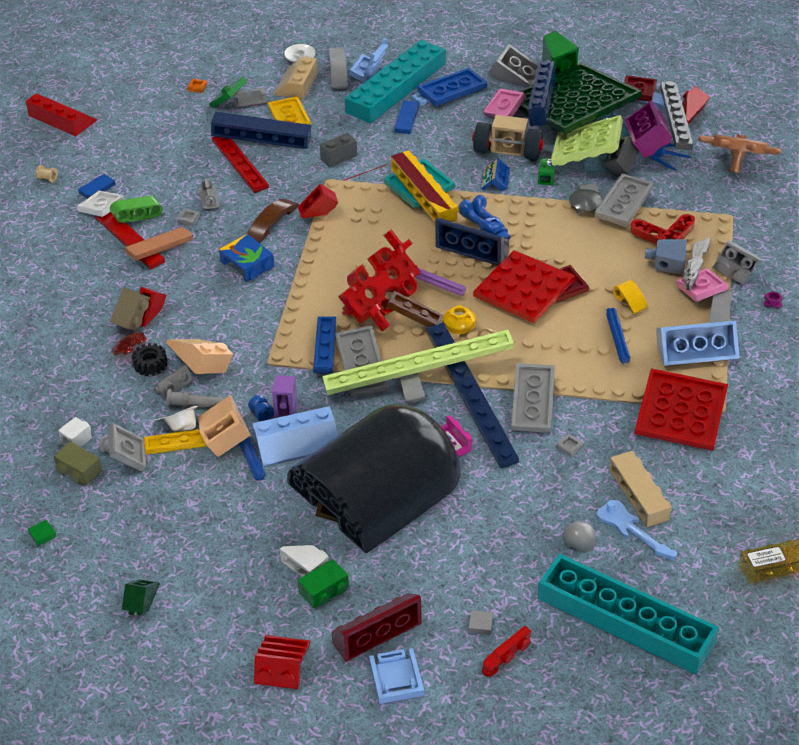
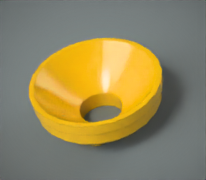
M457 305L444 313L442 323L445 324L451 333L465 334L475 328L476 316L470 309ZM456 312H463L464 314H463V315H456V314H454V313H456Z

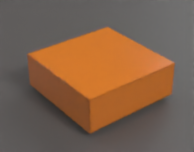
M192 79L187 87V91L203 93L207 86V81Z

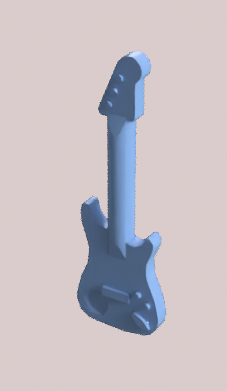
M610 500L597 511L596 517L598 520L617 528L623 537L628 538L626 531L629 530L654 549L656 555L671 560L677 558L675 550H671L664 544H659L633 523H639V518L631 515L620 501Z

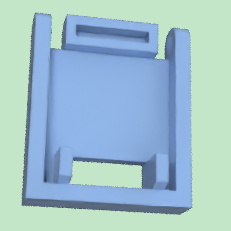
M413 648L408 649V659H406L404 649L377 654L379 664H375L373 655L369 656L379 704L424 696V688ZM405 687H410V688H411V689H406V690L395 691V692H390V693H389V690H395V689H400V688H405Z

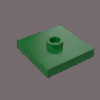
M243 76L231 85H226L209 105L215 108L231 98L246 83V78Z

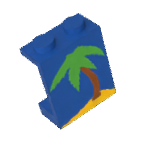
M248 234L219 249L220 262L224 265L233 262L242 269L245 282L257 278L258 275L274 267L273 253Z

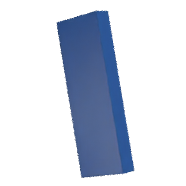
M403 100L394 128L395 133L411 134L419 102Z

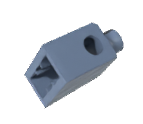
M687 239L658 240L657 249L646 248L645 259L655 260L656 270L683 275Z

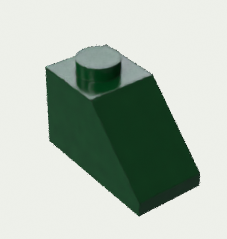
M141 579L126 583L122 610L129 611L128 614L133 616H141L142 613L149 611L160 583Z

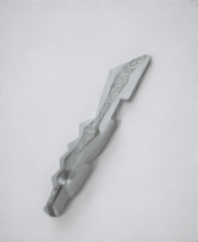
M710 238L693 243V259L687 261L688 266L685 267L684 271L685 290H690L699 276V271L704 262V259L701 258L703 254H707Z

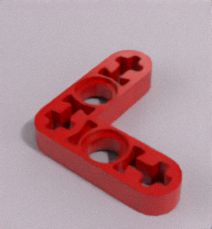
M683 214L667 230L647 221L635 219L631 222L630 232L656 245L658 240L684 239L694 229L695 217L690 214Z

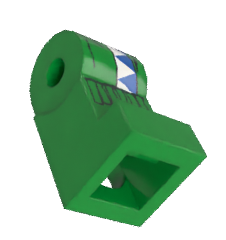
M541 158L538 184L553 185L554 166L551 159ZM549 177L551 180L543 181L541 178Z

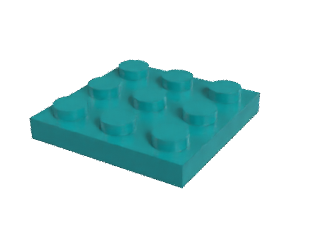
M425 159L419 161L421 165H424L426 171L433 176V179L441 185L445 193L455 189V182ZM394 173L384 177V184L414 208L420 206L418 201Z

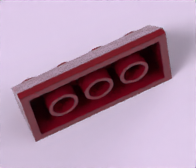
M407 593L401 597H396L383 606L376 607L373 611L363 616L356 617L345 625L338 626L335 630L331 631L332 644L344 661L347 662L422 624L421 596L419 594Z

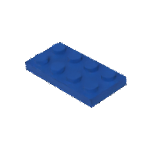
M466 68L417 86V92L434 106H439L487 88V81L470 68Z

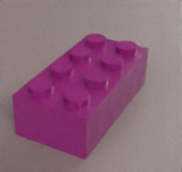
M652 100L625 119L633 144L644 158L653 155L658 148L667 145L673 138L663 114Z

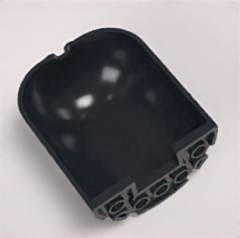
M394 404L373 411L294 465L288 471L287 484L312 506L319 502L338 518L339 530L364 553H368L449 495L459 482L461 469L452 441L431 416L412 406Z

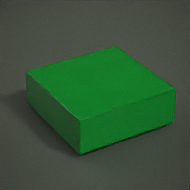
M47 520L28 528V532L37 546L57 537L56 532Z

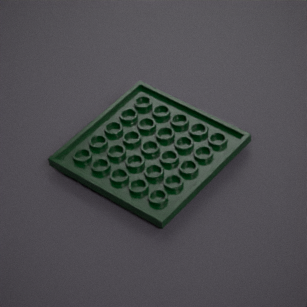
M580 62L556 74L547 125L564 134H568L572 130L583 127L585 124L595 121L603 115H607L630 102H634L642 97V91ZM533 85L518 91L524 92L526 95L525 100L518 108L528 114V105Z

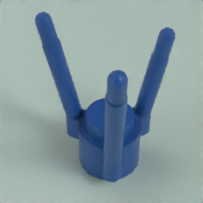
M674 143L661 146L651 155L652 160L674 171L677 169L659 157L669 154L691 158L689 155L665 150L664 147H675Z

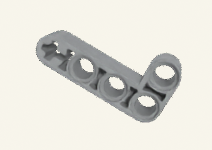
M344 47L329 48L332 90L348 89Z

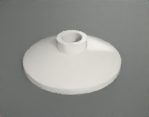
M295 44L285 50V57L291 62H296L301 57L314 58L315 49L306 44Z

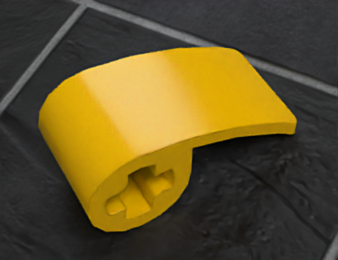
M627 280L613 287L615 298L618 301L626 300L633 314L648 307L643 294L633 280Z

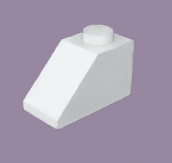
M313 545L283 546L280 548L281 562L301 577L329 562L328 555Z

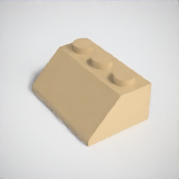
M301 57L288 67L274 95L289 98L298 96L299 99L304 100L318 74L317 59Z

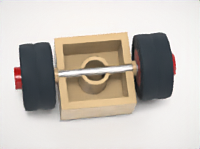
M495 115L493 124L478 122L472 135L475 152L488 153L491 146V152L524 156L527 159L538 160L541 150L544 148L543 131L528 129V119Z

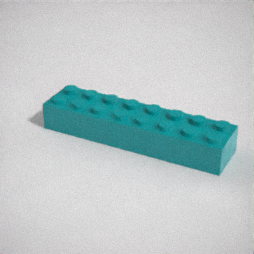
M419 40L346 96L345 113L371 124L446 64V49L424 40Z
M560 553L538 582L537 599L696 675L716 644L718 626Z

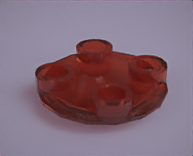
M144 332L128 334L114 345L111 352L114 355H118L121 352L127 355L134 350L133 346L142 344L147 338Z

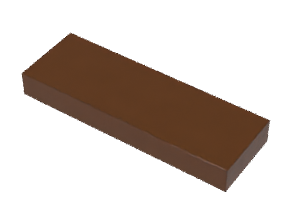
M395 291L386 306L426 327L440 324L443 319L442 314Z

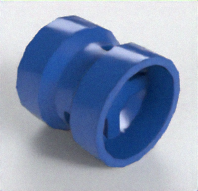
M263 395L254 396L248 403V408L260 422L270 419L274 414V408Z

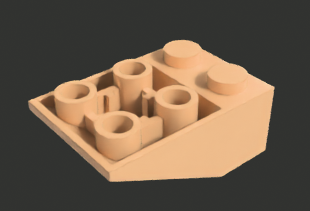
M231 395L198 417L200 433L204 442L217 457L251 435Z

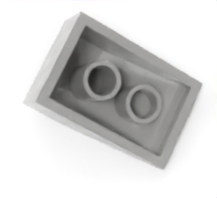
M508 44L489 74L499 81L529 87L534 84L538 64Z

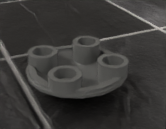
M580 189L570 195L569 201L577 213L583 214L586 211H596L603 201V197L594 190Z

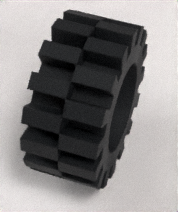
M148 343V346H145V344H142V348L138 346L136 351H133V366L140 375L145 373V376H149V374L155 376V372L160 374L161 370L164 371L165 366L167 367L166 351L161 345L158 346L154 343L152 346L151 343ZM148 358H155L152 361H144Z

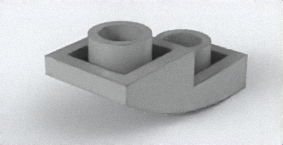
M418 373L399 377L406 404L425 400Z

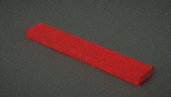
M212 137V142L253 193L269 188L266 180L232 139Z
M111 211L103 217L94 215L95 219L125 247L144 241L126 222H118ZM156 253L142 258L140 261L151 270L165 263V258L160 253Z

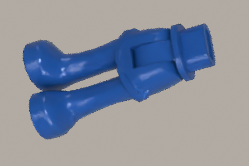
M482 194L477 195L472 203L466 199L459 204L458 213L477 224L481 231L510 240L511 236L508 234V229L505 228L500 218L491 215L485 209L487 200Z

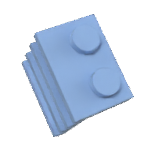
M383 39L382 44L375 53H372L371 58L362 54L350 69L348 75L364 83L374 76L381 67L382 58L386 53L385 50L388 47L386 44L387 39Z

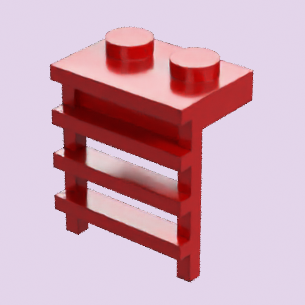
M265 635L264 641L261 642V647L258 648V653L255 654L254 684L298 689L300 685L301 663L307 653L311 640Z

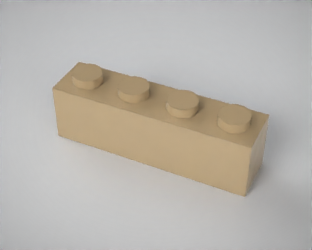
M633 451L611 457L609 471L645 526L650 527L668 521L672 511L671 504L668 500H665L660 487L655 485L651 474L643 467L641 459L637 458Z

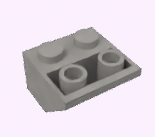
M728 240L712 268L745 285L760 257Z

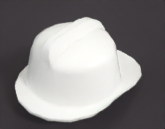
M197 406L163 418L173 432L190 431L196 427L194 409Z

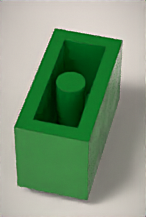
M334 559L298 579L299 593L313 609L319 605H325L329 599L337 594H343L349 588L348 574Z

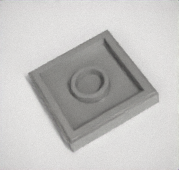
M112 423L108 427L109 456L139 471L146 469L144 439Z

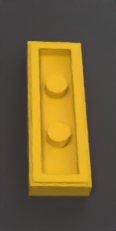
M200 429L144 437L146 455L206 447Z

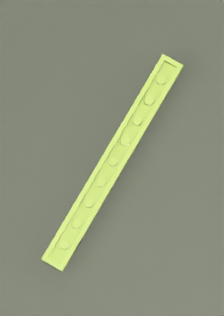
M504 330L322 377L327 395L513 349L514 342L509 330Z

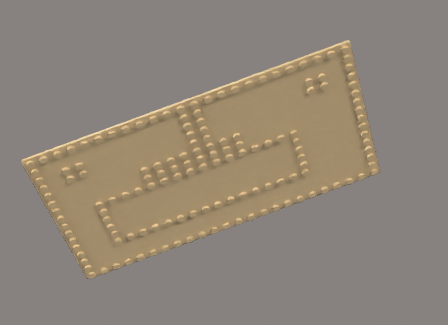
M327 179L324 186L335 192L339 203L327 215L313 218L267 360V364L270 366L313 370L318 316H335L336 333L372 325L381 361L434 348L426 333V326L396 311L385 316L390 326L384 331L380 330L372 318L359 324L352 314L350 316L342 314V307L345 305L338 296L349 288L347 276L361 264L367 270L369 277L374 276L375 270L367 259L382 247L394 250L383 236L392 229L402 243L408 239L413 243L405 251L414 264L418 266L417 268L466 287L465 294L459 296L414 278L417 282V290L408 297L442 315L457 305H462L473 311L476 316V326L472 331L465 334L449 332L455 343L478 337L479 329L484 327L492 329L494 333L509 330L514 342L513 349L465 361L480 388L514 391L516 363L555 365L553 395L642 404L651 368L727 384L728 360L663 365L657 346L656 328L708 323L713 295L697 302L677 287L676 281L683 278L684 274L679 275L656 270L655 260L645 259L646 248L657 249V245L633 235L630 232L633 220L641 219L667 230L681 215L690 214L694 216V229L684 238L687 239L684 271L685 267L688 266L687 261L693 259V243L702 240L696 248L695 260L691 263L688 276L692 274L693 268L697 265V258L703 249V244L710 238L707 254H703L701 258L704 259L700 271L708 268L728 284L727 290L731 291V278L712 267L727 241L732 242L733 216L709 212L640 207L629 225L625 227L596 218L595 210L579 214L575 211L569 200L455 190L447 192L450 199L458 206L466 199L472 203L477 195L482 194L487 200L485 207L487 212L500 218L505 228L508 229V234L511 236L509 240V254L516 250L558 269L571 265L588 284V292L558 303L555 301L535 323H532L473 297V291L497 265L436 248L435 222L421 205L416 208L412 207L385 184ZM457 213V221L453 223L480 230L477 224ZM630 279L638 286L648 304L646 309L635 314L632 313L626 300L618 301L613 294L614 286ZM365 290V295L368 298H372V293L369 290ZM387 292L385 297L390 300L393 293ZM608 308H615L631 357L629 363L622 364L619 360L606 316ZM456 312V313H454V314H456V315H463L464 313H463V312ZM335 336L333 372L337 373L344 371ZM445 366L418 372L420 381L454 385ZM726 398L722 413L726 411Z

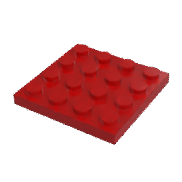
M513 250L473 291V297L535 323L575 281V275Z
M651 368L634 434L713 451L728 384Z

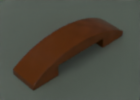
M285 198L274 201L259 214L247 234L261 243L270 234V228L286 213L290 215L299 204Z

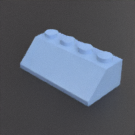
M736 320L656 328L657 346L664 366L740 358Z
M330 406L252 423L254 440L263 467L307 457L338 436Z

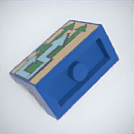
M499 158L484 168L481 189L485 190L491 184L495 185L500 191L507 189L510 168Z

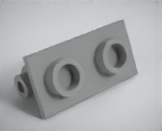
M251 89L250 95H248V90L237 91L233 95L235 107L267 103L265 89Z
M204 179L201 183L202 187L198 188L203 210L220 207L216 187L212 186V182L209 179Z
M187 364L155 384V393H161L165 400L168 389L177 392L191 382L193 377Z

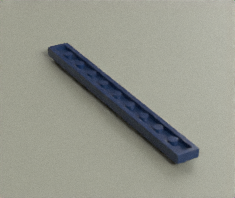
M444 323L426 328V333L434 348L455 343ZM462 361L446 365L445 368L499 467L503 468L519 463L518 455L466 362Z

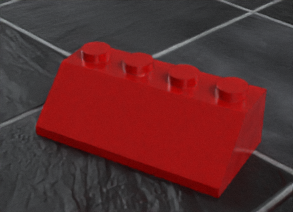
M37 93L25 101L28 116L75 137L97 121L94 117Z

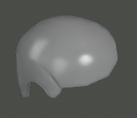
M574 521L566 526L563 532V539L567 547H574L577 552L590 551L596 545L595 531L587 522Z

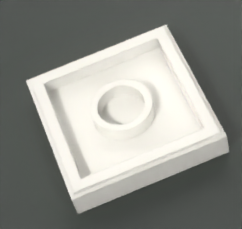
M98 191L80 203L77 209L78 212L103 217L110 212V206L113 202L125 200V197L119 194Z

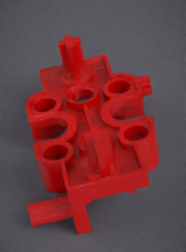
M392 229L383 236L394 250L382 247L367 259L375 270L374 276L369 277L367 270L361 264L347 276L349 288L338 296L345 305L342 307L343 315L347 314V316H350L352 314L359 324L372 318L381 331L390 326L385 316L394 311L386 307L389 299L385 297L386 293H393L395 291L406 297L411 296L417 290V282L414 278L421 273L417 268L418 266L414 264L405 251L413 243L409 239L402 243ZM365 290H369L372 293V298H368L365 295Z

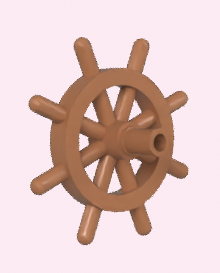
M714 134L712 137L704 135L698 137L700 142L731 149L732 161L729 171L740 173L742 158L746 156V152L764 155L781 154L780 148L769 147V144L765 142L748 140L745 135L737 134L736 137Z

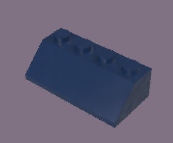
M440 218L435 220L436 248L497 266L509 255V240L502 236Z

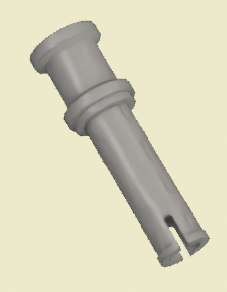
M168 389L166 405L183 406V408L189 406L212 408L224 400L225 397L193 395L188 391L183 393Z

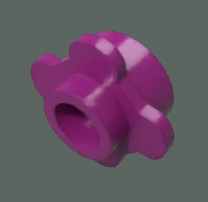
M771 291L764 295L766 299L764 306L782 307L781 301L783 297L780 293Z

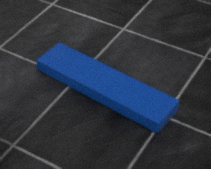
M318 316L314 373H333L336 333L335 316Z

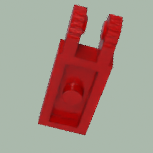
M523 626L497 647L483 661L482 674L488 678L498 673V667L502 663L508 664L514 658L517 651H524L531 643L532 631L527 626Z

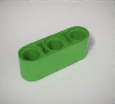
M144 196L115 201L111 204L110 211L118 222L125 223L160 216L163 207L154 196Z

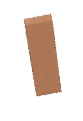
M180 227L125 247V253L137 261L193 240V234L184 227Z

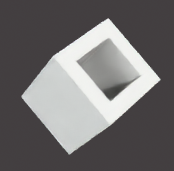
M77 417L58 430L60 441L65 446L71 441L82 447L92 439L90 425Z

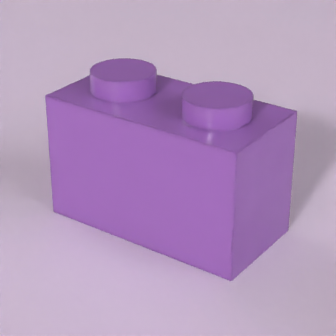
M276 375L272 389L275 418L296 413L298 401L295 376Z

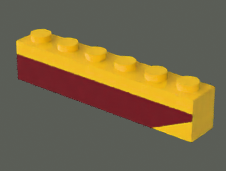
M409 150L392 155L391 170L435 222L436 218L450 222L457 221L458 205L450 199L448 193H445L441 185L426 171L424 165L419 163L416 156H413Z

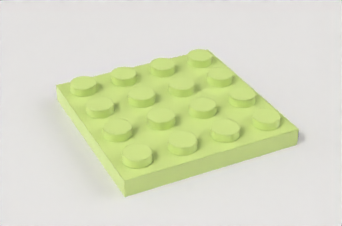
M622 116L588 123L583 127L572 130L568 134L558 131L551 158L552 165L562 166L567 162H578L587 157L594 158L600 154H610L618 150L623 124Z

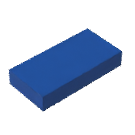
M103 174L79 188L78 191L79 194L88 199L96 192L106 191L116 184L114 179Z

